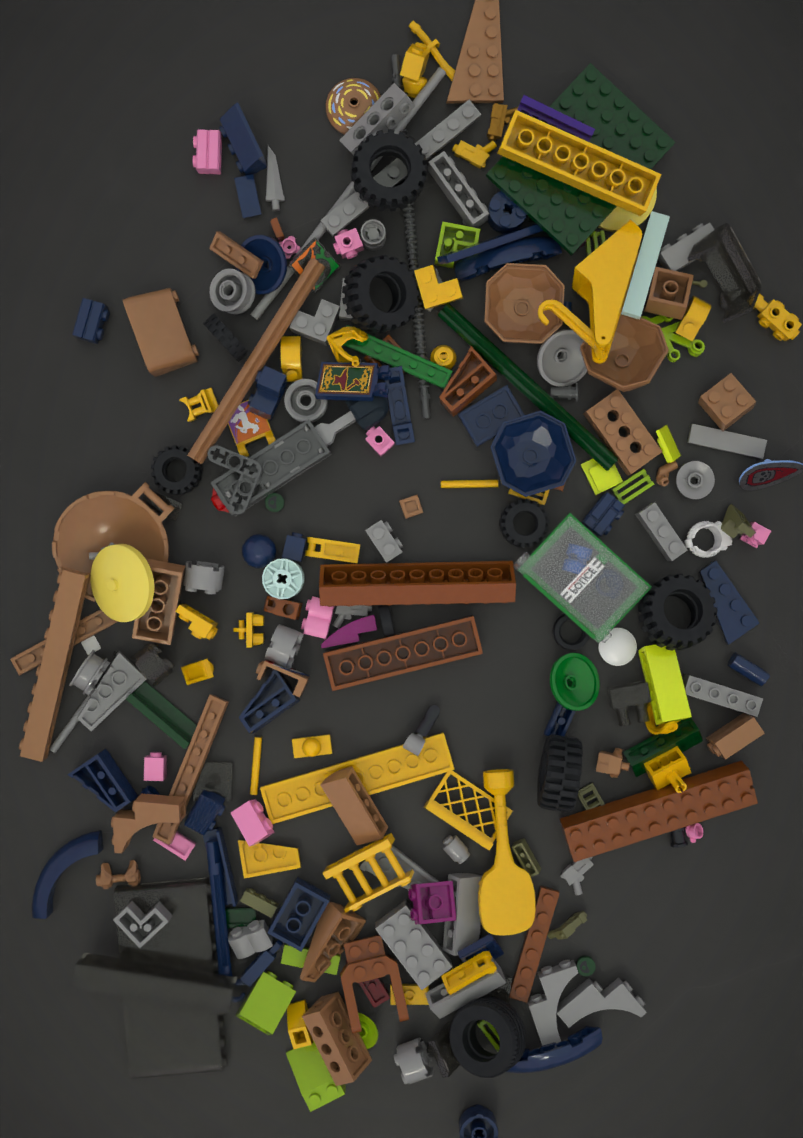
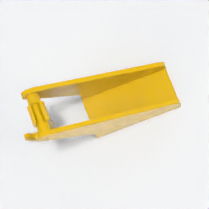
M629 220L574 269L572 289L585 299L589 305L590 328L557 300H546L538 308V318L544 325H548L549 320L543 312L550 310L591 346L592 360L598 364L606 362L638 257L642 230L632 220Z

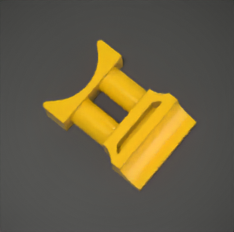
M212 388L203 389L197 396L190 399L188 397L179 399L189 409L188 422L197 420L196 416L201 414H212L218 407V402ZM201 403L200 407L192 408L193 405Z

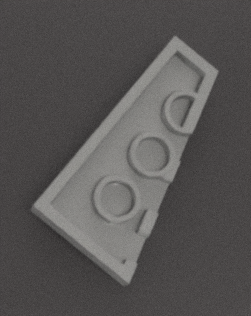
M119 651L77 719L92 731L147 679V676Z
M392 845L391 850L405 873L412 869L414 871L411 882L403 886V888L409 891V889H412V884L439 882ZM379 852L375 854V859L387 880L390 881L398 877L385 853ZM363 860L359 868L376 876L369 862Z

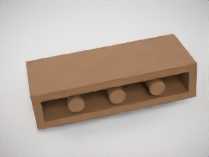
M353 767L338 770L328 776L320 786L356 845L383 839L388 826Z

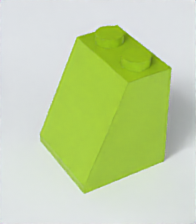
M270 971L263 972L258 977L235 1015L266 1035L274 1033L296 993L292 989L293 985L286 981L281 983L276 980L277 976Z

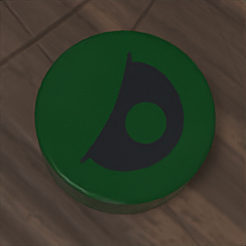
M271 493L265 499V506L271 512H279L284 507V498L278 493Z
M581 956L576 961V967L580 975L590 976L594 973L596 966L590 956Z

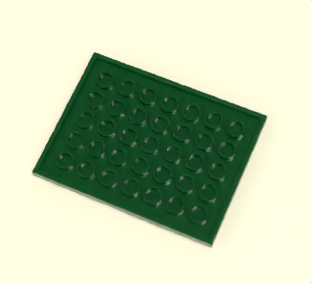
M591 63L550 105L551 108L594 128L595 131L589 141L590 143L649 169H652L676 143ZM504 156L486 174V177L571 256L617 207Z

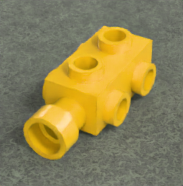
M757 292L748 302V305L760 312L757 315L760 319L758 321L759 324L764 328L769 327L774 331L773 336L777 340H793L800 333L798 329L802 324L799 322V318L784 309L785 306L780 301L773 299L767 303L764 300V296ZM772 310L777 314V316H774L772 314Z

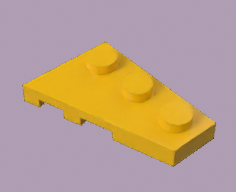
M238 840L244 879L301 868L298 848L266 843L249 846L245 840Z

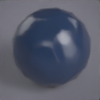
M262 534L252 535L245 540L242 546V556L248 565L254 568H263L274 560L276 547L268 536Z

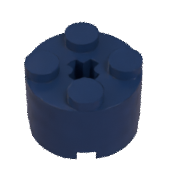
M502 191L492 197L488 207V223L494 231L500 233H508L520 229L527 215Z
M479 1104L465 1110L459 1120L460 1138H498V1127L494 1114Z

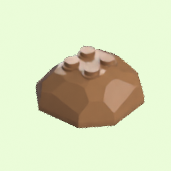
M507 263L486 282L484 322L502 342L542 344L563 325V321L552 311L545 310L543 314L549 320V324L544 325L538 318V308L542 302L551 299L557 300L564 305L565 285L547 265Z
M622 314L620 315L606 362L602 364L595 363L592 360L591 346L585 341L580 346L588 374L623 392L649 384L669 351L659 325L642 317L639 320Z

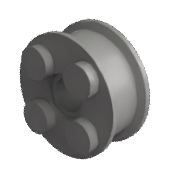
M224 269L217 273L211 282L210 298L213 305L219 310L230 314H241L248 310L254 301L255 285L252 279L245 273L235 269Z
M297 380L288 387L285 393V407L291 417L298 422L304 423L308 419L311 422H315L327 410L328 400L316 399L315 397L317 382L314 380ZM305 396L311 398V403L308 406L301 404V400Z
M92 650L82 663L69 685L70 687L74 685L83 690V695L91 693L110 664L107 658L102 659L94 654L95 650Z

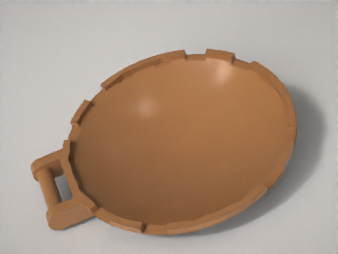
M146 482L133 495L118 491H98L77 499L61 514L54 528L52 553L58 566V572L60 573L64 569L70 568L89 573L91 576L94 560H89V552H100L101 548L109 546L111 542L114 544L130 545L137 549L145 559L168 562L169 543L162 521L175 508L172 505L166 504L149 488L150 485ZM143 493L164 511L160 516L139 498ZM89 578L85 598L95 602L96 600L91 588V578Z

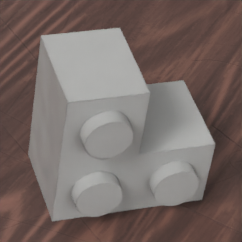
M322 299L315 317L298 311L289 328L295 334L327 346V336L333 332L339 316L340 306Z
M131 901L116 915L113 921L141 948L170 921L173 915L160 901L146 914Z

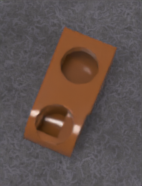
M267 596L263 611L299 620L303 603Z

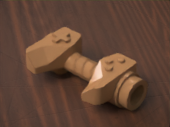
M135 860L130 861L125 874L113 875L110 864L103 863L101 865V873L96 875V885L103 887V889H109L116 882L127 881L129 885L137 886L141 881L140 870Z

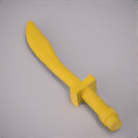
M413 20L408 27L427 46L426 48L431 49L430 53L452 81L455 70L449 66L436 47H439L440 43L437 39L431 41L421 29V26Z

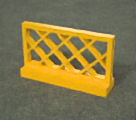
M454 771L446 772L430 799L425 803L424 808L490 851L493 842L496 839V820L493 811L495 806H492L494 798ZM450 774L457 779L458 787H447L446 780ZM461 788H472L474 797L464 799ZM459 789L461 800L450 802L448 791ZM446 792L448 803L439 804L434 799L438 793ZM487 798L490 808L479 809L477 799ZM475 799L477 810L466 813L464 801ZM462 802L464 813L454 814L451 804ZM506 807L508 820L513 811ZM490 810L493 821L482 823L480 812ZM477 813L480 824H469L467 815ZM484 825H494L495 831L491 838L484 833Z

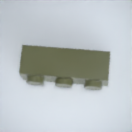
M525 838L515 841L512 849L523 869L529 873L530 877L539 874L541 867Z
M246 888L240 902L270 918L273 917L278 907L275 900L267 899L265 895L256 893L252 888Z

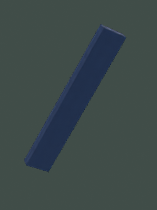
M537 223L439 256L437 257L438 263H451L543 231V229Z

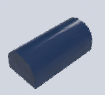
M736 652L733 653L728 661V667L759 686H763L770 677V674Z
M557 702L543 734L546 736L551 734L565 736L576 711L568 710Z

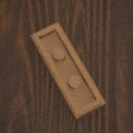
M220 231L216 232L209 248L252 279H256L264 262Z

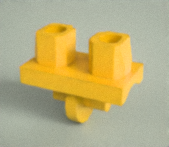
M248 612L246 613V627H244V620H239V627L233 628V632H239V639H245L244 632H246V648L264 644V633H254V626H264V615Z

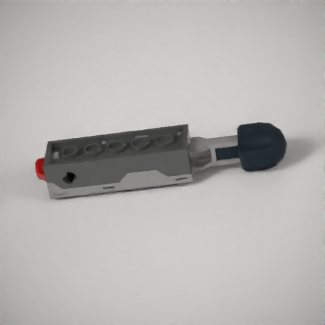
M374 396L373 401L345 400L350 411L331 424L320 423L314 427L308 419L249 457L259 462L263 470L248 508L332 455L328 446L334 443L336 434L356 421L363 430H368L385 418L388 412L389 402L387 397ZM245 460L244 466L240 471L244 472V468L251 471V475L254 472L257 473L256 464L253 467L246 465L248 460ZM229 470L211 482L213 486L212 503L218 511L230 513L231 516L238 515L231 512L229 503L240 478V473ZM242 483L241 491L243 493L250 492V483ZM237 493L236 497H240V500L233 505L236 507L235 511L243 509L244 506L241 505L242 499L247 501L248 498Z

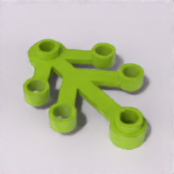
M662 315L653 317L651 319L646 316H641L642 318L654 324H659L664 321L671 322L673 319ZM681 320L661 328L669 349L667 358L670 362H676L680 358V352L673 348L671 341L687 347L689 354L694 357L700 356L705 350V345L701 340L691 341L673 333L676 331ZM671 354H675L677 358H673Z

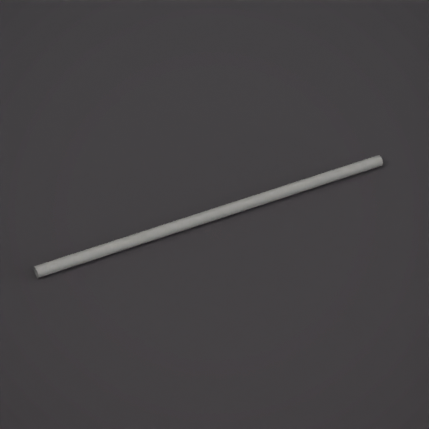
M438 67L413 100L415 107L392 129L395 134H399L400 131L404 130L446 75V72L441 67ZM383 156L378 157L373 161L371 165V172ZM353 181L327 214L356 192ZM321 222L287 265L286 276L280 287L272 293L265 294L250 314L256 320H259L294 274L295 270L291 264L315 240L319 241L327 229Z

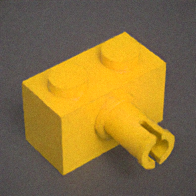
M678 746L644 763L648 777L657 790L669 784H672L677 793H682L679 787H681L683 792L686 790L687 785L681 778L690 774L691 770L686 757Z

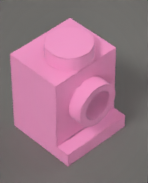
M373 426L366 432L368 437L365 440L380 457L395 445V442L380 426L378 428ZM381 436L382 442L377 443L375 438Z
M750 522L756 533L751 538L744 533L741 535L740 540L757 548L758 545L765 544L771 530L756 522Z

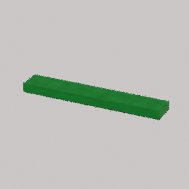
M367 334L369 336L368 339L364 342L350 339L343 344V346L389 366H402L403 372L442 389H445L453 372Z

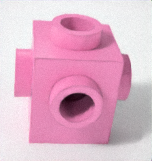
M356 228L349 231L348 229L341 230L337 233V236H334L336 242L333 243L337 255L341 254L342 259L346 257L347 259L354 258L358 255V252L364 250Z

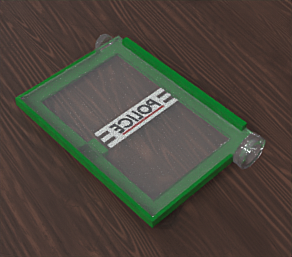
M570 512L531 555L524 552L513 564L514 568L598 644L601 641L606 643L611 638L612 634L610 631L652 588L649 583Z

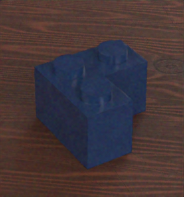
M265 366L263 371H259L256 376L257 391L255 394H251L248 405L250 412L271 421L287 388V375Z

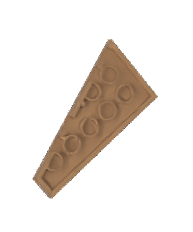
M475 0L446 104L465 103L468 100L472 103H503L499 0Z

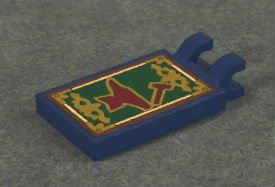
M321 362L315 397L322 400L373 401L374 396L388 397L389 389L386 388V382L378 383V379L391 381L392 373L389 372L390 367L389 365L379 367L378 363H359L357 367H354L349 362Z

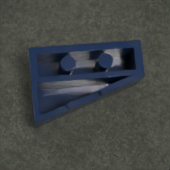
M274 669L238 718L249 734H254L298 703L300 699L293 695L294 690L282 672Z
M104 749L68 774L71 778L74 777L83 784L82 786L86 790L89 789L97 795L96 798L114 812H117L138 797L107 749Z

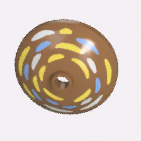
M349 78L337 83L329 92L326 100V113L329 122L338 132L345 135L381 97L379 91L373 84L360 78ZM356 100L358 103L356 105H352L351 101Z

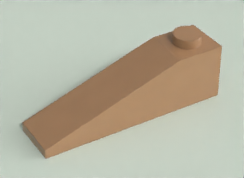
M329 901L317 923L300 979L315 983L331 965L330 960L337 954L340 955L344 951L342 949L344 947L343 943L349 940L353 941L367 920L352 910L345 913V906Z

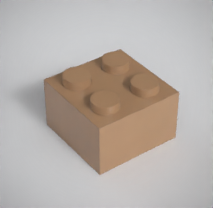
M655 267L644 312L682 320L687 309L694 275Z
M730 373L701 395L698 404L717 426L724 431L752 410L756 401L733 374Z

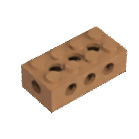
M618 389L583 413L605 446L619 458L617 462L627 476L662 453L660 447ZM608 413L614 414V416H615V421H614V422H612V421H610V420L608 419V417H607V414H608ZM619 428L626 431L625 437L619 435ZM631 444H635V445H636V447H637V452H636V453H633V452L630 450V445H631Z
M339 992L321 996L302 1018L335 1085L352 1083L370 1064L372 1058L359 1032L352 1034L348 1011Z

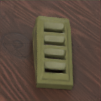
M593 783L578 790V797L585 810L595 808L598 805H605ZM593 791V794L586 798H583L584 794ZM597 798V801L587 805V802Z

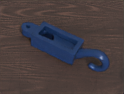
M277 939L271 948L262 951L242 973L240 979L234 980L226 986L225 996L229 1001L237 1003L245 998L246 994L244 992L239 997H234L231 994V989L239 985H248L250 987L275 959L276 951L283 944L281 940Z

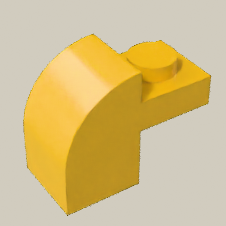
M693 296L675 333L693 341L710 312L711 304Z
M284 336L281 338L282 373L287 375V382L303 379L301 336Z

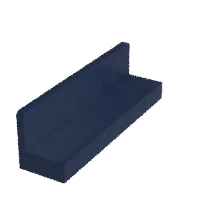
M221 826L213 828L211 831L207 830L205 835H203L205 847L207 841L218 839L221 853L225 905L233 904L234 907L239 899Z

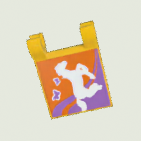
M248 400L240 403L228 422V426L239 454L249 457L245 445L266 437L268 444L273 443L276 439L268 419L250 412Z

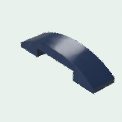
M402 366L389 368V372L392 373L391 381L385 380L387 384L386 388L389 389L387 398L396 445L415 442Z

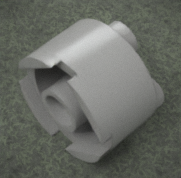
M186 561L183 581L186 591L197 592V589L204 590L206 594H216V592L222 590L225 566L222 565L218 568L216 563L197 561V565H191L192 561Z
M279 624L271 638V644L267 648L265 659L291 669L294 656L300 650L304 634Z
M420 1037L398 1045L396 1048L397 1054H394L395 1063L401 1068V1077L405 1085L429 1078L434 1074L433 1067H429V1062L432 1061L425 1042H420Z

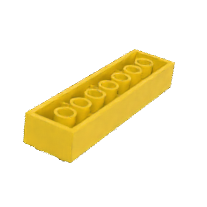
M515 110L497 152L499 155L638 216L643 215L647 211L662 175L518 110Z

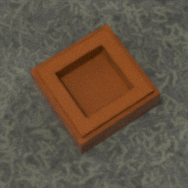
M277 217L271 219L270 223L277 241H283L285 238Z

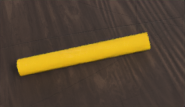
M498 480L441 481V488L498 487Z
M254 737L251 795H258L262 737Z

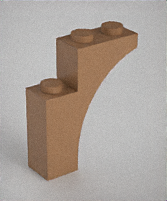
M141 793L134 800L132 810L120 809L111 820V827L114 833L112 837L114 853L122 854L129 846L132 836L146 826L157 823H180L186 816V797Z

